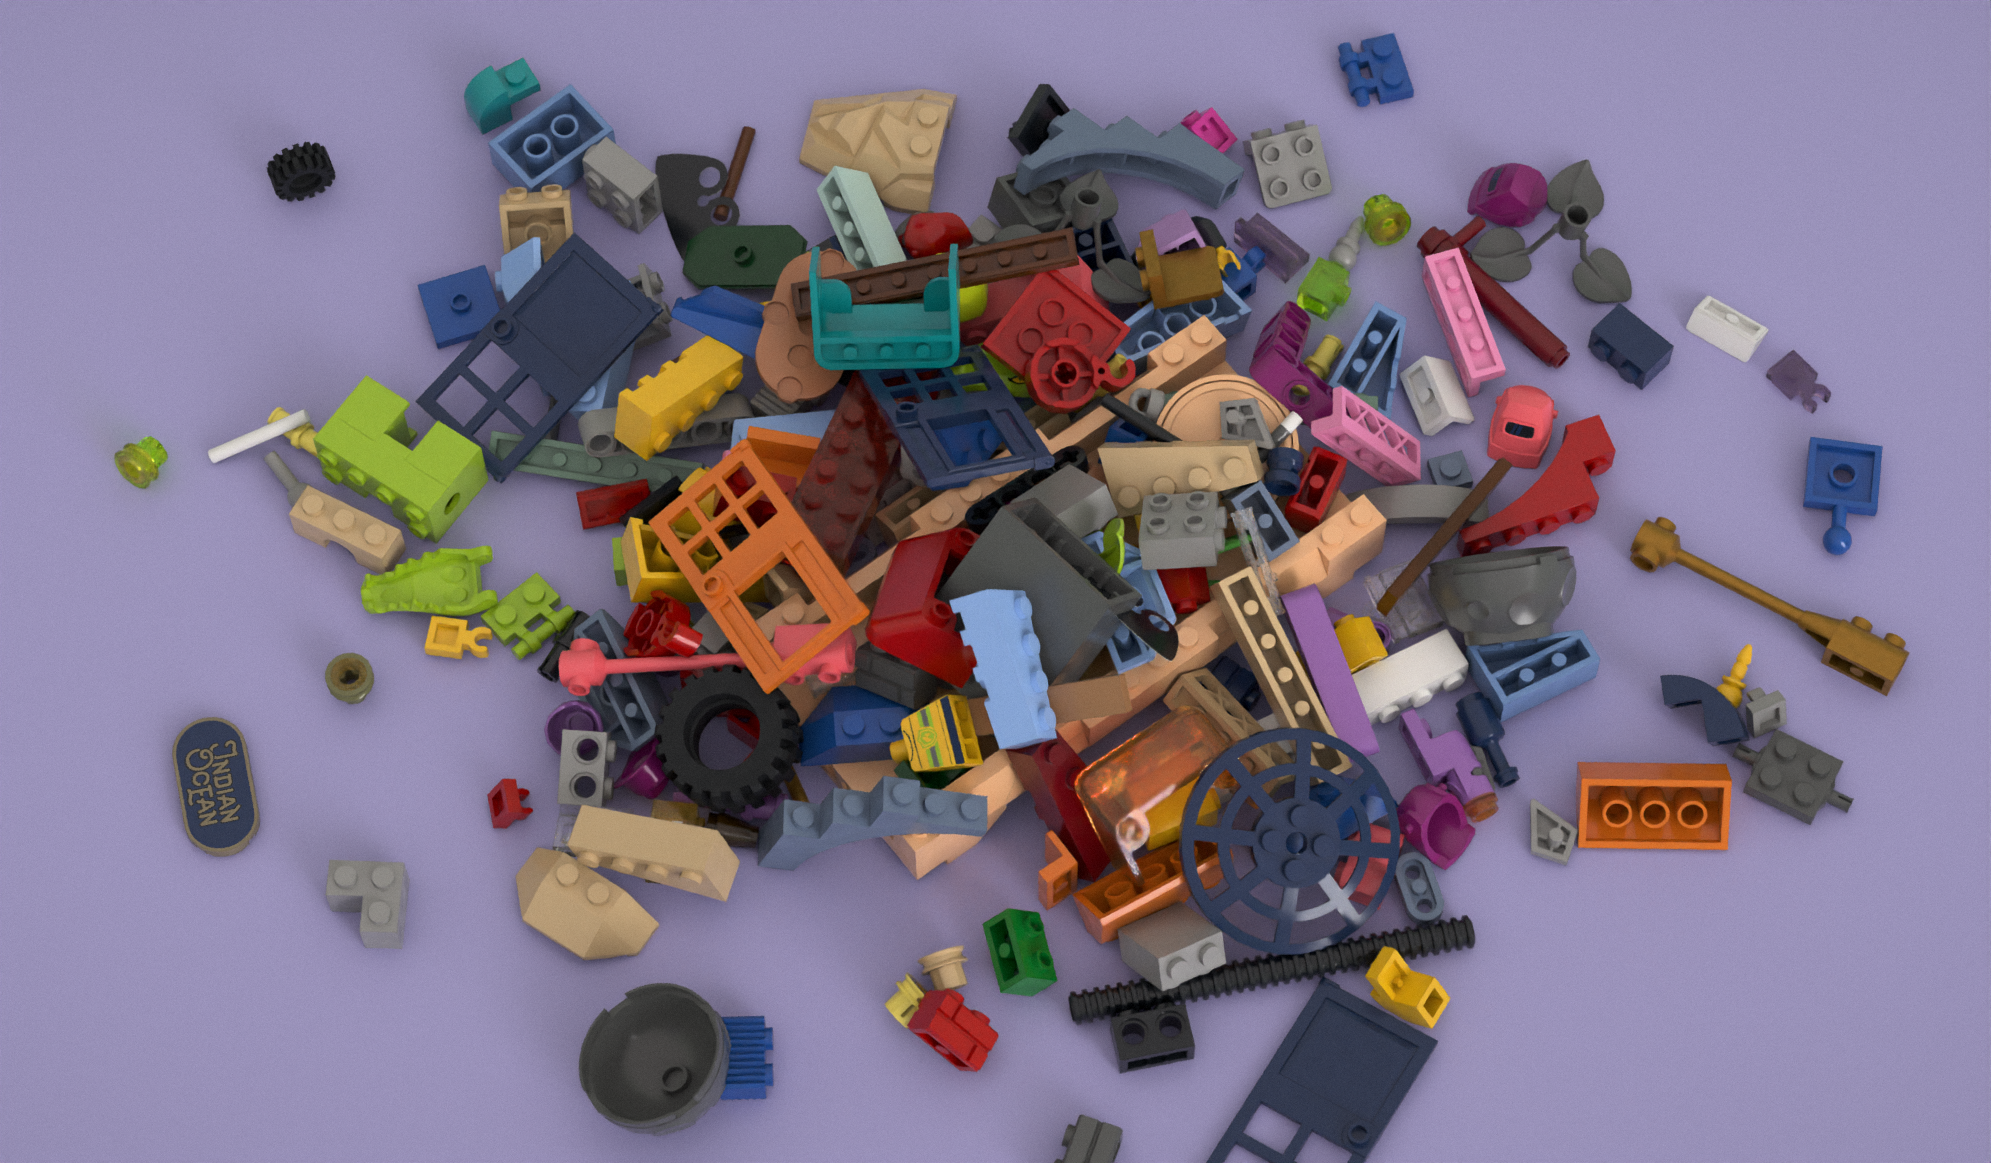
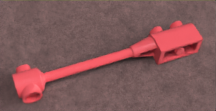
M829 623L776 626L774 642L771 644L781 659L785 661ZM849 627L784 682L789 685H800L804 683L805 675H818L820 681L832 684L840 681L841 674L852 673L855 664L857 641L851 628ZM579 638L571 642L570 650L561 652L559 657V677L563 687H568V691L571 694L585 696L590 693L591 686L603 685L608 674L700 670L711 666L720 669L723 668L724 664L736 665L738 668L741 667V669L747 666L738 653L692 655L689 658L663 656L606 659L597 642L591 639Z

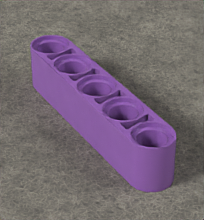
M1314 583L1279 596L1282 609L1314 692L1338 739L1345 741L1365 757L1379 753L1380 750L1376 736L1316 584ZM1348 757L1350 763L1355 762V761H1353L1351 758Z

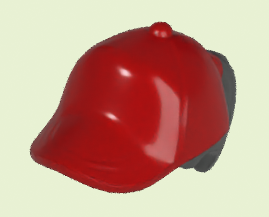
M915 212L906 218L895 231L900 246L906 248L907 252L914 259L950 252V244H958V250L966 249L973 244V236L967 225L958 215L950 212Z

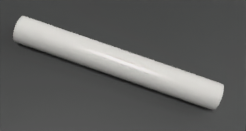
M303 409L208 450V455L213 463L219 462L311 421L310 416Z

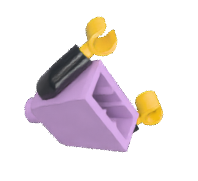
M1186 209L1174 214H1167L1159 222L1143 230L1153 229L1158 256L1213 246L1216 250L1220 272L1224 277H1228L1224 267L1230 262H1234L1237 268L1241 269L1240 262L1235 254L1225 249L1227 244L1214 222L1200 216L1190 217ZM1139 240L1138 247H1141V240ZM1134 251L1131 259L1139 269L1136 251ZM1150 295V298L1145 301L1137 302L1138 306L1143 308L1152 301V296Z

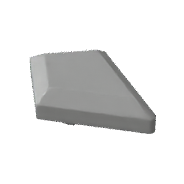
M1249 398L1220 402L1222 439H1255L1257 447L1270 450L1276 448L1257 399Z
M1531 799V854L1567 865L1578 829L1537 800Z

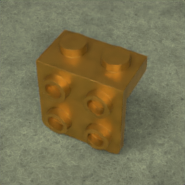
M1153 229L1139 232L1142 246L1136 247L1135 251L1139 269L1146 267V269L1139 270L1143 292L1151 291L1154 310L1200 300H1209L1223 295V283L1216 250L1213 246L1158 256Z

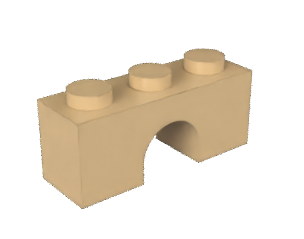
M307 485L289 513L296 534L325 548L330 540L337 542L354 555L358 564L379 574L392 572L406 550L400 529Z

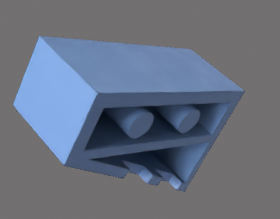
M1582 629L1552 633L1550 636L1536 639L1503 642L1486 646H1467L1465 659L1469 663V673L1484 698H1489L1500 722L1508 720L1596 678L1601 660Z

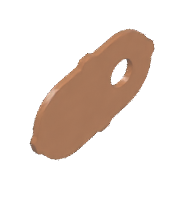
M830 248L820 251L822 277L857 271L844 258L842 252ZM812 252L794 258L780 274L772 300L765 304L762 313L764 324L755 350V363L760 378L770 390L776 393L780 401L788 404H793L797 401L814 400L824 396L835 387L843 373V370L825 369L816 362L814 357L812 319L798 321L795 316L791 284L809 280Z

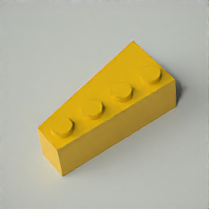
M630 517L620 543L631 603H648L652 599L650 593L655 590H662L684 603H702L652 527L643 524L642 519ZM671 526L683 545L694 536L675 531V526ZM708 540L691 555L703 574L720 561L711 540ZM763 576L739 596L742 602H769L765 597Z

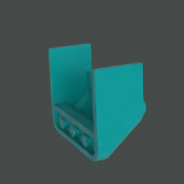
M950 244L949 277H937L927 283L924 289V303L852 305L851 290L846 283L837 279H822L820 247H812L809 284L813 346L816 362L828 370L946 368L953 365L960 353L958 244Z

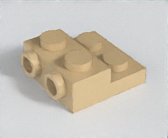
M546 185L541 188V192L527 193V189L524 187H513L506 190V194L500 195L499 212L504 255L531 238L540 237L546 263L574 233L570 190H562L561 185Z

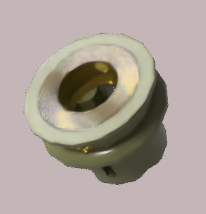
M343 653L335 657L328 664L325 671V681L330 693L335 698L348 704H358L364 701L366 695L371 691L374 684V673L369 661L362 655ZM355 679L354 683L348 684L349 680Z

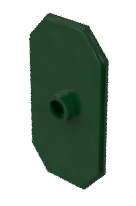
M791 225L708 226L688 241L682 273L698 290H704L712 286H718L725 290L775 289L780 274L786 265L794 258L806 253L807 240Z

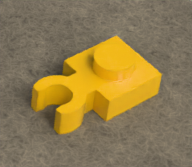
M432 615L424 647L425 653L462 659L463 651L469 650L478 658H486L489 655L488 647L478 646L476 643L481 639L492 640V631L487 627H477L469 631L468 620Z

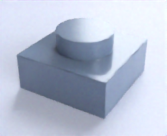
M1462 450L1427 460V468L1434 485L1472 488L1473 479Z

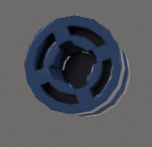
M1276 447L1268 451L1266 464L1269 467V471L1264 475L1263 484L1269 493L1278 496H1293L1300 491L1301 479L1298 476V472L1303 468L1304 456L1300 451L1288 447Z

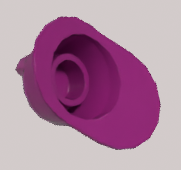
M656 738L637 752H631L622 774L614 783V789L624 786L636 795L644 796L650 800L658 797L668 784L669 778L661 768L663 763L656 755L655 747L659 744Z

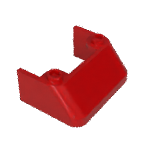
M957 527L904 539L898 543L891 555L865 627V634L867 639L877 648L962 689L973 673L972 668L976 667L977 660L972 646H964L961 634L954 631L957 617L955 613L953 614L952 608L947 603L934 598L942 572L952 575L980 537V535L969 529Z

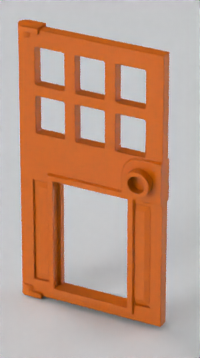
M743 439L729 450L731 452L648 523L765 693L770 694L853 624L856 626L869 615L870 611L861 602L754 451L752 444L748 439ZM745 464L757 481V484L738 499L727 484L726 479ZM717 487L728 502L729 507L714 520L710 521L698 503ZM763 494H766L778 513L758 528L746 509ZM690 510L702 527V530L683 545L671 525ZM738 516L750 536L731 551L720 536L719 531ZM708 540H711L721 554L722 560L703 574L691 555ZM787 557L832 622L783 661L739 596Z

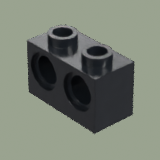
M1162 1003L1155 1006L1151 1011L1139 1013L1137 1010H1127L1119 1013L1115 1018H1111L1110 1033L1120 1074L1194 1059L1195 1043L1185 1004ZM1166 1026H1173L1180 1033L1174 1037H1167L1160 1030ZM1135 1033L1140 1035L1143 1040L1138 1044H1129L1123 1038L1128 1034Z

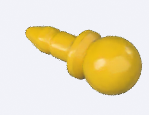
M1750 644L1745 645L1737 655L1736 662L1730 671V677L1723 675V683L1716 688L1730 700L1736 709L1742 703L1743 696L1741 690L1747 686L1741 680L1744 679L1748 669L1747 665L1751 662L1752 646Z

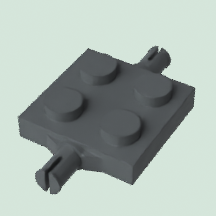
M1778 729L1775 730L1768 745L1762 748L1759 753L1741 743L1737 745L1732 757L1752 766L1751 776L1745 785L1744 793L1809 825L1813 822L1817 812L1826 803L1847 813L1854 800L1834 790L1835 778L1842 767L1843 761Z

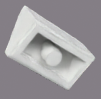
M1708 295L1694 309L1686 326L1689 332L1742 362H1747L1769 331L1763 325Z

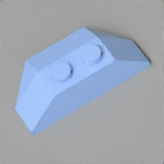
M1098 531L1081 538L1097 554L1104 551V532ZM1124 542L1125 556L1120 575L1142 595L1143 599L1142 606H1134L1132 610L1141 614L1143 609L1153 610L1174 625L1177 618L1157 570H1143L1140 549ZM1149 616L1154 626L1160 630L1169 631L1164 621L1156 616ZM1121 623L1106 643L1118 674L1154 660L1157 655L1152 648L1123 623Z

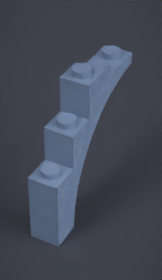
M1073 108L1062 117L1060 115L1056 116L1048 126V139L1041 144L1036 152L1032 155L1026 154L1019 161L1016 167L1018 174L1014 188L1025 195L1045 183L1063 177L1087 174L1100 169L1102 173L1143 177L1170 185L1196 197L1216 210L1236 195L1245 169L1180 123L1169 132L1163 131L1156 137L1128 116H1125L1116 124H1109L1103 129Z
M883 776L871 792L833 788L821 804L784 799L759 831L758 866L794 871L804 861L820 852L843 844L884 836L958 834L983 837L987 832L988 796L920 787V781Z

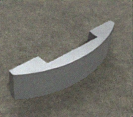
M1397 485L1361 490L1346 494L1345 496L1350 502H1353L1364 494L1387 520L1386 524L1445 523L1473 489L1446 485ZM1488 498L1462 529L1489 518Z

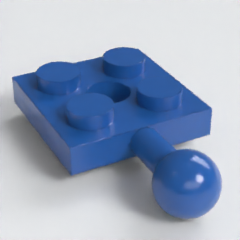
M1810 437L1803 507L1832 511L1831 528L1823 535V546L1830 554L1841 555L1846 553L1851 547L1852 537L1846 529L1847 513L1875 516L1877 513L1883 446ZM1838 470L1847 471L1853 480L1848 483H1841L1835 479L1833 473Z

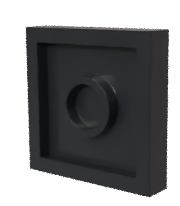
M1039 84L1018 121H1015L1012 124L1013 127H1010L1007 138L1023 157L1026 154L1032 155L1048 139L1049 133L1047 129L1051 121L1058 115L1062 117L1070 109L1050 84Z

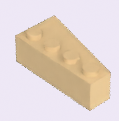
M1255 439L1194 442H1105L1097 448L1111 497L1118 512V518L1141 513L1144 496L1158 493L1183 494L1195 491L1220 492L1257 482L1265 475Z
M581 805L567 844L577 857V861L585 866L608 868L623 874H629L725 902L727 901L740 860L718 830L587 805Z

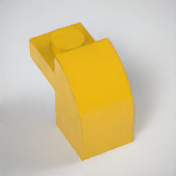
M1383 946L1365 975L1373 986L1370 995L1377 1003L1400 1018L1432 1029L1451 999L1435 977L1412 971L1397 950L1387 946Z

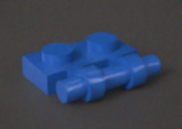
M1394 33L1361 40L1360 49L1362 53L1353 52L1349 42H1344L1338 46L1340 53L1338 61L1341 70L1347 74L1349 79L1347 87L1350 96L1355 97L1358 107L1369 105L1370 98L1368 95L1375 93L1380 105L1413 97L1414 89ZM1367 68L1370 79L1363 78L1360 69Z

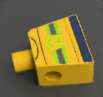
M964 695L943 696L902 719L900 725L904 739L890 744V754L894 762L900 764L903 760H909L914 772H937L983 765L967 697Z

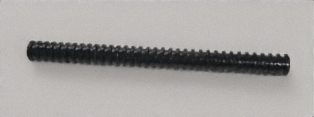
M1463 915L1461 920L1452 917L1449 922H1445L1442 919L1436 925L1433 922H1427L1426 927L1416 924L1415 929L1406 926L1404 931H1399L1396 928L1390 934L1385 930L1381 932L1380 936H1377L1376 933H1370L1369 938L1360 935L1358 940H1353L1352 937H1349L1344 943L1340 941L1322 950L1318 949L1304 954H1277V956H1273L1272 953H1267L1266 958H1261L1260 955H1257L1251 961L1248 957L1243 958L1241 963H1238L1237 960H1232L1230 965L1223 964L1205 975H1198L1180 983L1176 988L1161 991L1151 982L1146 981L1145 978H1140L1138 983L1128 980L1127 985L1118 982L1116 987L1112 988L1107 984L1102 990H1099V987H1093L1091 992H1088L1087 989H1082L1081 994L1071 991L1070 996H1068L1073 1022L1076 1025H1081L1082 1020H1087L1088 1023H1091L1093 1018L1098 1017L1102 1021L1107 1015L1115 1018L1116 1014L1127 1010H1137L1139 1012L1140 1009L1144 1008L1145 1011H1151V1007L1162 1003L1179 1002L1180 1004H1186V1000L1189 999L1194 1003L1200 997L1203 1000H1209L1210 995L1220 998L1221 993L1230 996L1232 991L1236 990L1239 994L1243 993L1246 988L1249 991H1255L1256 986L1266 989L1267 984L1276 987L1278 982L1282 981L1285 985L1289 984L1292 979L1295 982H1301L1302 977L1312 980L1313 975L1322 978L1328 972L1331 976L1336 975L1338 970L1341 973H1347L1349 968H1352L1353 971H1358L1359 966L1368 969L1383 946L1396 949L1404 961L1405 957L1415 960L1417 955L1425 958L1431 952L1434 956L1439 955L1441 950L1445 953H1450L1451 948L1461 951L1463 946H1467L1468 949H1471L1475 944V933L1471 919L1467 915Z

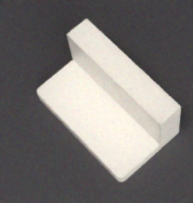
M1424 355L1399 374L1424 435L1433 436L1453 421L1470 424L1475 420L1450 361Z

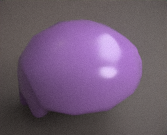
M570 700L561 703L549 714L544 732L547 744L557 754L561 755L563 729L603 732L604 725L601 714L588 702ZM592 739L585 740L580 748L581 755L591 752L597 746V743Z

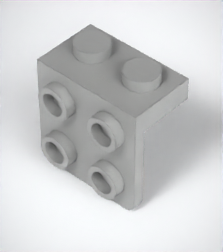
M1304 119L1284 124L1285 131L1272 134L1271 128L1251 132L1252 139L1242 141L1245 154L1253 156L1263 202L1267 208H1275L1326 195L1331 192L1332 185L1317 125H1305Z

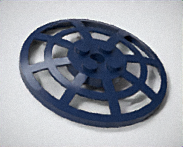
M1276 728L1257 732L1237 741L1222 751L1204 769L1192 787L1183 809L1179 829V856L1182 873L1189 892L1201 912L1214 926L1233 940L1258 951L1279 955L1304 954L1318 949L1322 950L1329 945L1342 941L1358 930L1375 913L1385 898L1394 878L1400 853V827L1397 809L1390 790L1378 770L1361 752L1345 741L1324 732L1305 728ZM1283 740H1296L1295 763L1272 766L1252 776L1238 760L1239 757L1248 751L1262 745ZM1311 742L1321 743L1342 752L1355 761L1364 771L1349 786L1333 772L1311 765ZM1226 769L1241 787L1234 793L1226 805L1219 827L1196 825L1198 813L1207 792L1217 777ZM1295 775L1294 796L1273 801L1261 787L1264 783L1275 778ZM1310 777H1316L1329 783L1341 794L1326 808L1310 800ZM1373 783L1380 792L1388 813L1391 831L1390 843L1371 842L1369 819L1359 798ZM1250 797L1261 810L1255 818L1251 830L1232 829L1238 810L1244 801ZM1350 806L1358 822L1360 841L1340 839L1339 828L1335 820ZM1293 832H1299L1304 841L1302 848L1296 853H1290L1286 847L1287 837ZM1194 840L1217 843L1220 868L1229 888L1212 900L1206 894L1197 872ZM1230 844L1249 846L1250 856L1255 865V868L1240 880L1232 864ZM1339 855L1357 856L1358 860L1354 871L1341 889L1331 876L1330 871L1335 866ZM1369 857L1389 859L1379 890L1369 905L1359 915L1348 898L1361 882L1368 866ZM1265 879L1282 886L1283 893L1280 909L1262 903L1252 896L1250 891ZM1318 883L1329 898L1325 903L1313 908L1296 910L1300 888H1306ZM1240 899L1244 905L1256 913L1278 920L1274 941L1261 940L1243 932L1230 923L1221 912ZM1337 909L1347 924L1338 932L1320 940L1301 944H1289L1293 922L1316 919Z

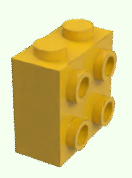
M1188 746L1119 773L1118 789L1148 851L1179 839L1184 806L1192 787L1204 771L1202 761L1198 756H1192ZM1210 788L1204 798L1196 825L1213 826L1217 824L1218 809H1221V803L1214 788Z

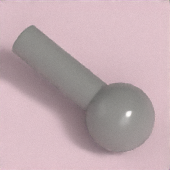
M272 451L265 456L264 461L288 490L287 499L293 508L309 484L300 483L276 451Z

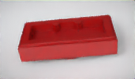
M647 478L576 492L583 530L620 523L619 517L650 495Z

